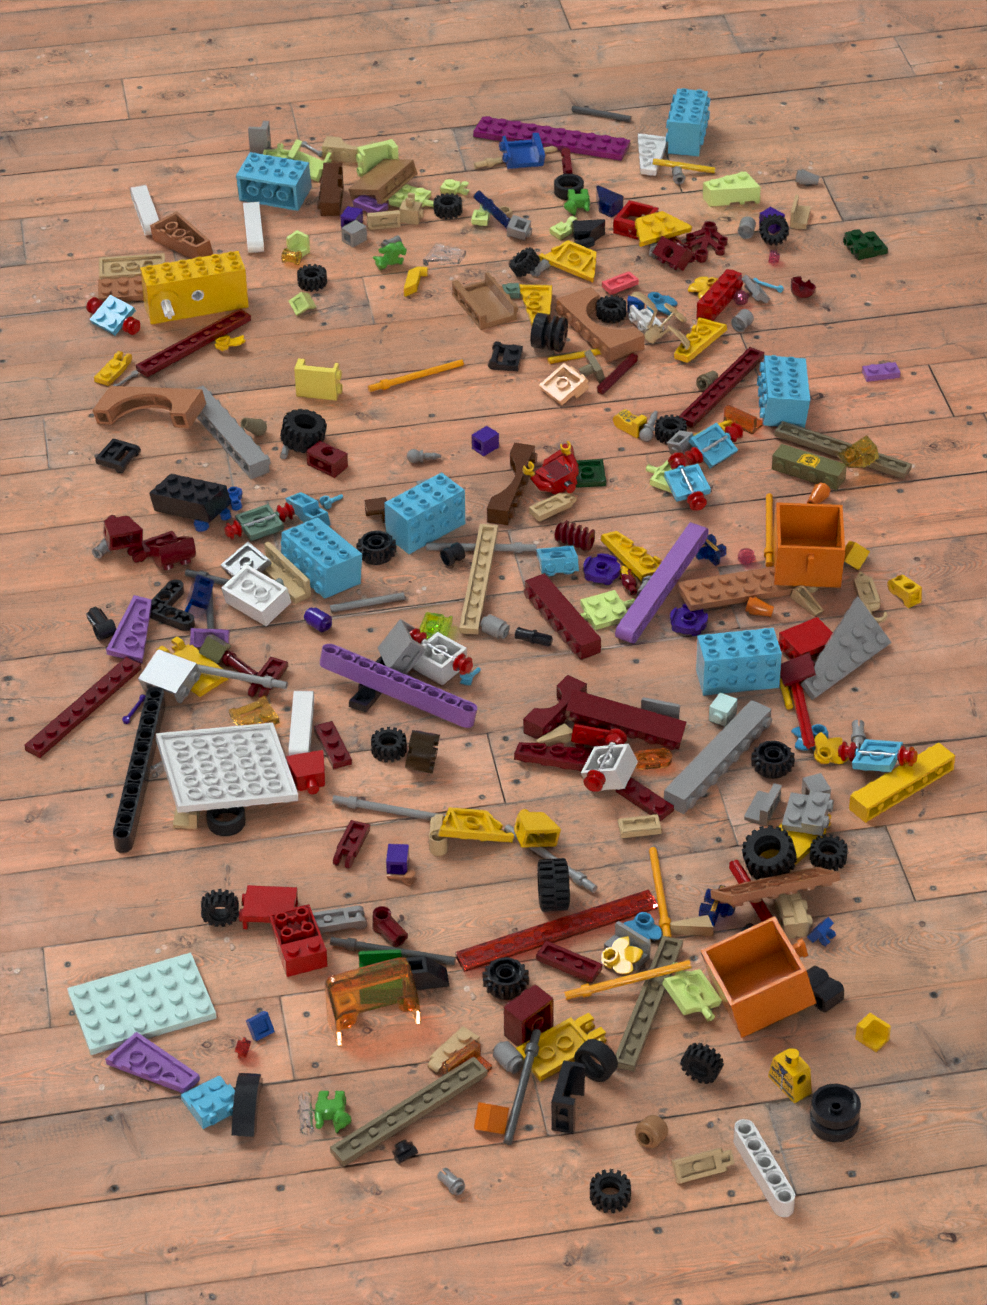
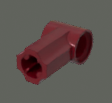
M379 906L373 910L372 929L374 932L382 934L392 946L399 947L403 945L405 940L408 939V933L391 916V910L385 906Z

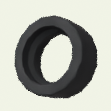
M563 174L556 177L554 180L555 196L559 199L568 200V189H574L575 194H581V189H584L583 179L575 174Z
M243 806L228 809H212L206 813L208 828L216 835H235L245 826L246 818ZM224 813H231L237 816L228 822H221L215 819Z
M586 1040L574 1055L575 1062L585 1064V1076L596 1082L608 1080L618 1067L617 1057L614 1052L599 1040ZM592 1057H594L595 1059H597V1060L601 1063V1065H599L598 1063H596V1062L592 1059Z

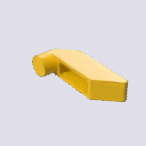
M418 266L408 271L404 285V297L417 292L421 276L428 277V267Z

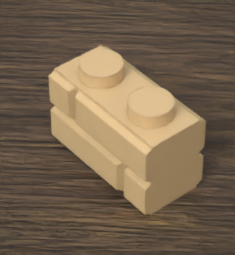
M799 891L792 895L779 894V897L775 898V910L780 926L787 938L808 936L809 929L813 926L812 916L807 915L808 906L806 899L802 900Z

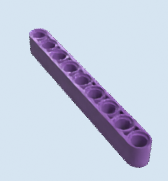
M692 522L687 525L618 624L615 631L616 638L633 644L638 640L705 543L709 533L708 528Z
M325 644L322 646L320 666L324 669L461 727L469 728L474 725L477 713L476 704L337 645Z

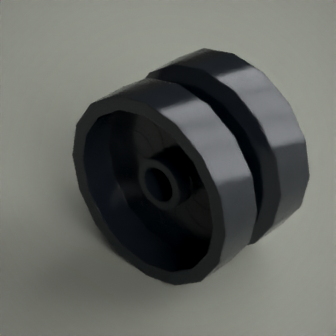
M826 1084L819 1087L813 1093L809 1121L813 1132L821 1139L830 1142H844L852 1138L857 1133L859 1127L860 1097L853 1089L842 1084Z

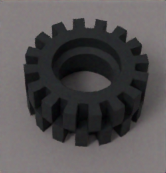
M442 193L441 196L437 195L434 198V214L441 219L444 217L447 220V218L453 219V217L457 218L461 215L462 199L459 195L456 194L454 196V193H451V195L446 193L444 195Z
M769 214L767 218L764 217L763 221L760 222L759 232L765 243H769V245L775 244L776 246L778 243L782 244L783 240L786 241L787 236H789V226L786 219L782 218L781 215L773 214L771 216ZM772 224H777L781 228L777 235L768 233V228Z
M525 248V250H521L520 253L518 252L516 256L512 257L513 259L510 260L509 267L517 277L526 276L527 273L530 274V271L535 270V267L538 266L540 257L533 248Z
M308 264V266L304 265L303 268L300 267L297 271L298 286L302 290H310V292H313V290L319 291V288L322 290L327 284V271L321 265L317 266V264L313 266Z
M606 295L605 298L601 297L596 303V316L599 320L602 319V322H621L626 317L627 303L622 297L619 298L617 295L615 297L613 295H610V297Z
M670 414V417L664 415V418L661 416L655 422V437L657 440H660V443L665 442L666 445L679 430L687 432L686 420L684 421L682 417L679 419L678 415L676 417Z
M387 727V730L380 728V732L376 730L371 738V752L374 758L378 757V761L384 759L385 763H388V760H391V763L394 762V759H397V761L401 760V757H404L405 753H407L405 733H402L400 729L397 731L396 727H393V730L390 727ZM389 743H390V744H394V745L385 746L384 744H389Z
M823 834L822 838L817 836L816 840L813 839L810 846L811 864L828 870L834 869V871H838V867L842 869L847 861V843L845 844L843 839L840 840L839 836L833 838V834H830L829 837ZM829 851V852H833V853H835V854H833V855H827V854H824V853H822V852Z
M218 889V892L211 890V894L207 892L201 901V917L205 923L208 921V925L214 923L215 927H218L219 924L225 927L226 923L231 925L232 921L235 922L237 917H239V900L237 895L235 896L233 892L229 894V890L226 889L224 892H222V889Z
M693 1043L688 1046L684 1053L680 1066H682V1071H686L685 1074L687 1076H692V1080L698 1079L699 1083L704 1081L705 1084H708L709 1082L713 1083L717 1079L723 1068L724 1060L720 1058V1053H715L716 1049H709V1045L706 1044L704 1047L703 1043H698V1045Z
M606 1169L602 1170V1175L597 1172L595 1177H592L590 1183V1201L592 1200V1205H596V1209L599 1211L603 1208V1213L611 1210V1214H613L615 1209H618L619 1212L623 1211V1207L626 1208L628 1202L630 1203L631 1181L627 1179V1175L624 1173L621 1176V1171L619 1170L614 1173V1169H610V1173H607ZM605 1188H615L619 1192L608 1195L603 1193L602 1190Z

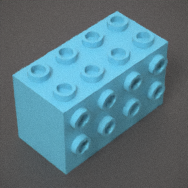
M682 88L677 89L676 95L673 94L666 122V129H668V133H666L668 154L699 156L710 118V111L708 109L711 98L708 97V91Z
M250 152L236 174L239 201L259 202L262 205L299 211L312 188L309 162Z
M764 355V361L760 362L759 367L761 376L757 377L759 407H761L759 417L762 418L763 425L778 427L784 421L805 428L810 405L806 359Z
M442 472L384 503L386 533L391 535L392 540H396V545L408 554L466 524L465 490Z
M318 517L282 532L281 553L310 580V587L324 599L361 584L362 553Z
M774 628L697 635L696 672L703 696L779 688L782 653Z

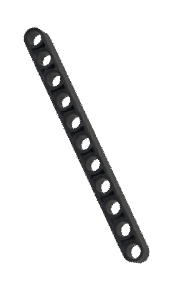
M152 687L146 692L113 829L114 846L116 851L120 853L129 852L134 845L157 746L156 733H160L166 708L164 690L160 687Z

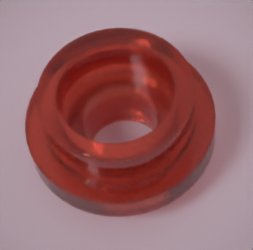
M243 1037L242 1041H237L235 1053H238L237 1058H247L251 1041L246 1040L247 1037Z

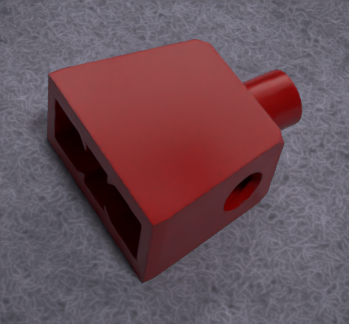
M323 750L286 756L289 770L298 791L307 790L309 794L313 795L319 792L320 787L325 786Z

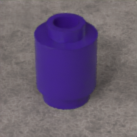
M310 607L306 610L304 620L308 625L320 632H325L331 628L332 617L318 608Z

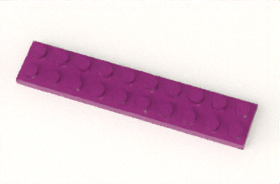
M483 116L473 131V137L501 141L502 136H506L507 142L531 140L532 133L539 132L543 148L554 146L559 151L563 148H568L571 153L621 161L630 147V140L622 137L616 138L609 135L584 133L578 130L572 131L564 128L540 126L534 123L509 121L503 118L496 119L490 116Z

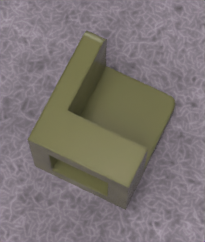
M212 634L206 637L199 653L215 663H219L225 651L229 650L231 645Z

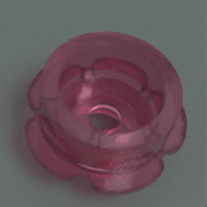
M778 250L770 251L768 263L773 264V266L779 262L780 253H777Z
M739 290L733 295V300L737 305H745L748 302L749 294L744 290Z
M743 548L739 551L738 561L740 563L749 565L755 561L756 556L752 549Z

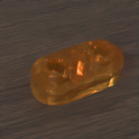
M665 748L640 750L634 753L638 761L635 768L640 770L666 768L672 764V753Z

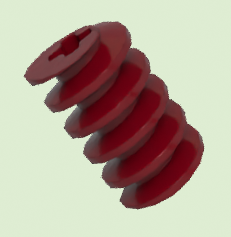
M568 520L563 524L560 522L557 525L554 533L555 541H561L570 546L574 545L575 548H581V550H587V552L591 550L595 541L594 529L589 532V528L585 527L582 531V525H578L576 528V523H571L569 526Z

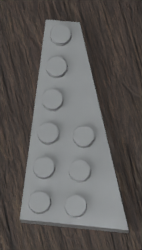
M858 596L853 600L852 605L844 614V618L826 643L824 650L817 657L814 666L816 675L803 680L801 686L811 700L892 643Z

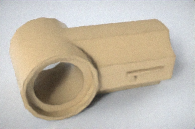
M435 814L430 819L429 850L435 856H442L448 850V837L438 836L445 818L443 814Z

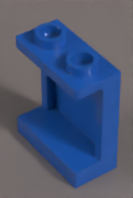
M539 132L532 133L531 140L507 142L506 136H502V140L499 142V150L503 153L502 160L503 163H506L507 169L544 166L545 152Z

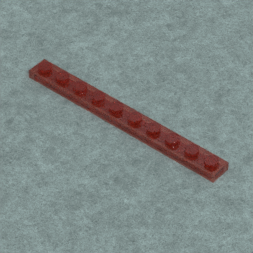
M648 889L457 951L455 956L463 972L491 964V961L499 958H509L540 948L545 941L555 943L635 917L641 912L656 910L658 903Z

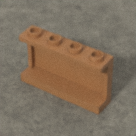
M383 159L348 189L352 202L360 195H375L378 204L385 203L418 174L414 160Z
M489 272L485 273L484 281L464 287L458 280L452 282V296L480 330L517 320V304L511 300L509 294H506L502 286L496 282V279Z

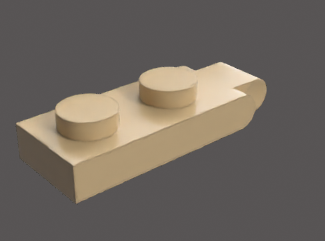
M558 493L530 506L529 513L539 522L571 508L573 503L576 502V497L571 493Z
M463 1026L431 1055L428 1068L437 1074H440L444 1069L449 1071L480 1043V1037Z
M722 1148L671 1160L676 1183L678 1184L727 1171L726 1166L735 1164L732 1150L723 1151Z

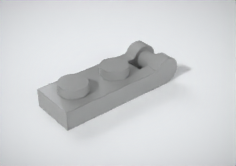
M362 906L313 913L320 933L349 928L364 929L367 926L366 918L363 917L365 913Z

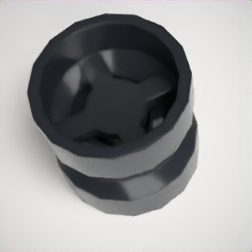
M458 542L452 544L450 548L446 547L440 550V557L446 566H451L455 564L456 560L460 561L466 557L464 548Z

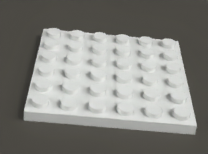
M273 723L156 733V742L178 813L298 801V792Z

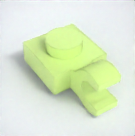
M446 179L440 187V193H449L450 195L451 193H454V195L461 193L467 195L469 189L464 187H467L469 182L463 181L460 183V181Z
M481 203L479 210L474 209L471 224L479 226L488 225L490 211L486 210L487 203Z
M571 216L567 219L566 223L561 221L549 228L550 234L559 240L571 235L573 221H577V218Z

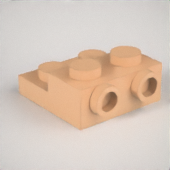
M565 363L539 384L540 389L561 406L572 396L577 399L589 388L587 378L583 374L579 375L574 367H569Z

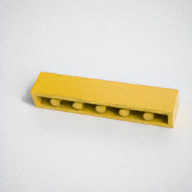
M939 742L932 747H928L925 751L918 754L917 762L912 767L905 762L904 766L898 765L891 772L884 773L880 778L869 782L860 790L854 791L850 795L849 810L865 823L953 771L956 755Z

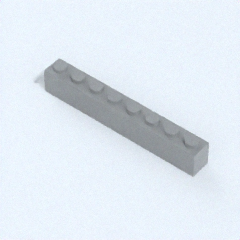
M204 385L195 388L202 389L207 403L197 417L203 426L250 479L269 473V465L271 464L269 456L265 455L260 446L254 443L252 437L245 433L244 428L237 424L236 419L229 415L228 410L221 406L220 401L213 397L211 391H208Z
M751 700L664 790V799L674 805V810L685 814L690 808H693L696 801L706 794L709 787L715 785L718 778L728 771L729 766L733 762H737L740 755L749 749L751 743L755 739L757 740L765 729L770 727L772 723L771 708Z

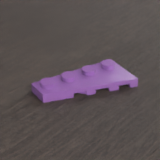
M133 596L106 649L107 655L123 659L128 657L143 664L152 599Z
M135 1032L105 1059L106 1064L181 1093L189 1091L200 1081L198 1073L138 1032Z

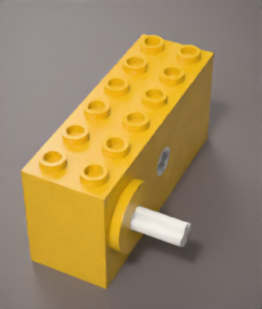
M229 251L228 253L140 267L144 306L150 324L249 308L246 270L239 251Z

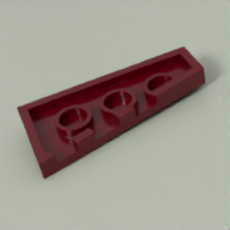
M519 742L514 753V760L581 772L593 748L584 747V744H576L575 747H564L562 743L546 746L545 743Z

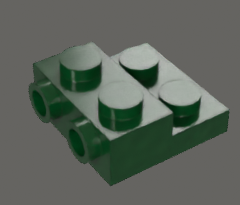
M860 229L845 232L843 243L857 260L888 254V247L874 231L862 233Z

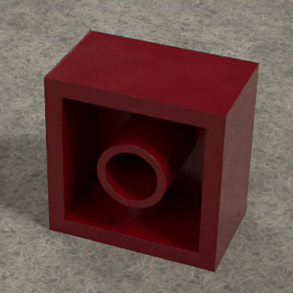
M536 984L524 990L521 995L504 1006V1036L517 1047L530 1040L534 1029L541 1031L542 1034L554 1027V998Z

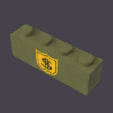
M781 444L772 455V470L815 484L822 482L834 490H838L846 479L847 464L785 444Z

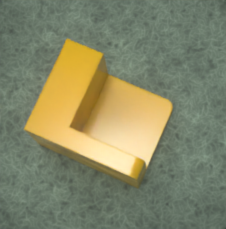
M848 541L845 546L844 562L859 570L870 551L856 542Z
M869 1013L857 1024L855 1039L877 1052L890 1040L891 1026L872 1013Z

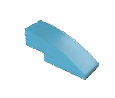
M302 492L285 498L286 502L293 506L295 514L303 523L318 517L326 525H331L328 512L319 507L317 500Z

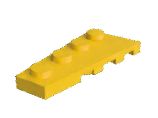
M519 284L531 327L538 312L550 315L552 285Z
M699 317L697 324L691 328V333L686 335L690 341L689 348L686 350L681 342L674 352V359L689 363L727 331V325Z
M618 531L601 535V541L641 581L646 576H652L661 564L660 558L647 554L646 549L635 546L634 541Z

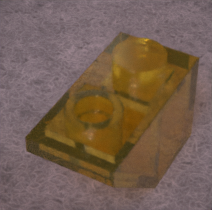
M867 435L837 454L847 468H865L879 458L877 446Z

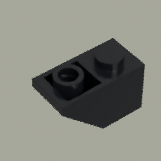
M605 219L573 221L574 242L576 239L582 240L593 237L594 241L605 235Z
M426 956L403 958L407 992L450 987L446 967Z

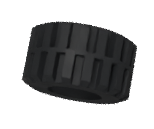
M308 409L291 410L283 418L280 439L290 450L293 449L295 452L305 453L318 441L324 442L327 423H325V419L320 414H316L314 411H309Z
M768 825V828L761 826L759 827L760 830L756 831L754 829L751 831L752 835H747L746 841L742 845V854L749 874L751 876L754 875L756 880L790 873V870H794V863H797L796 851L793 840L787 831H782L778 826L774 829L772 825ZM774 849L779 851L776 856L769 859L760 857L767 850Z
M539 859L537 879L539 905L542 912L568 910L570 906V884L566 859Z

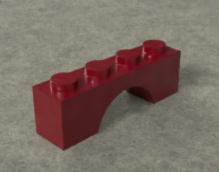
M567 675L557 685V701L559 703L549 708H534L523 719V733L539 739L556 729L559 725H562L566 719L565 712L572 689L587 693V683Z

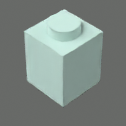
M719 693L709 706V721L726 727L737 714L738 699Z

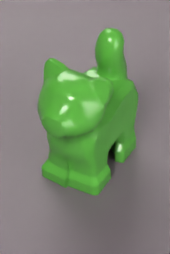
M568 189V201L564 204V209L572 213L573 216L576 215L577 208H584L588 212L590 210L588 189H581V194H575L574 189Z
M399 241L379 248V253L384 254V256H373L375 265L378 269L383 270L388 265L403 264L404 258H400L399 255H406L407 249L404 247V244Z
M319 1091L315 1105V1127L321 1129L325 1120L333 1119L335 1132L338 1133L340 1129H344L352 1121L351 1116L346 1113L345 1091H335L334 1099H327L329 1091Z

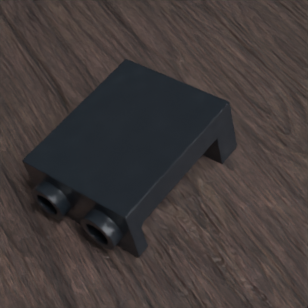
M563 1060L551 1101V1130L574 1134L576 1098H570L572 1094L584 1096L585 1064Z

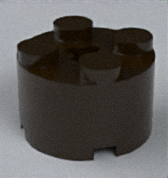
M412 730L405 768L433 774L435 762H432V760L435 761L437 758L438 748L435 746L439 744L440 735Z

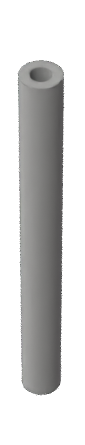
M404 592L339 603L330 605V610L332 613L405 600Z

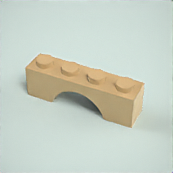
M326 136L322 145L323 159L330 152L331 160L357 163V147L361 146L348 145L343 142L341 137ZM371 141L366 145L378 143L379 141Z

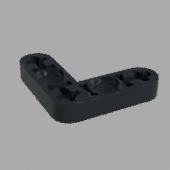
M181 580L169 581L152 599L150 619L182 631H189L195 627L194 616L191 613L172 607L184 594V584Z

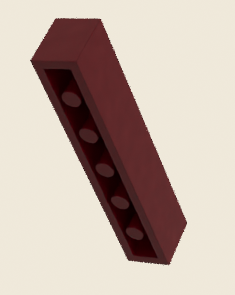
M545 573L525 580L524 595L526 599L533 603L534 608L539 610L544 620L548 621L553 630L561 636L563 642L569 645L573 654H576L580 660L601 653L600 636Z
M572 689L565 712V718L572 722H583L590 727H600L606 730L620 729L628 738H639L653 745L660 744L669 750H679L687 723L683 720Z

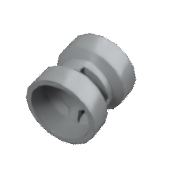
M743 217L740 221L738 235L743 239H749L754 234L756 222L752 217Z
M742 309L732 318L731 325L736 331L742 332L754 321V316L749 310Z

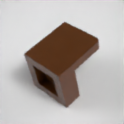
M386 497L364 500L366 516L380 514L382 523H385L384 503L387 501Z

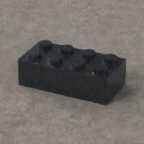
M176 474L168 475L149 492L154 511L207 523L214 520L231 504L226 485Z

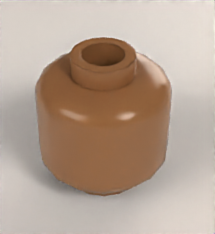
M649 1115L636 1126L635 1136L640 1145L653 1149L667 1138L668 1127L659 1116Z

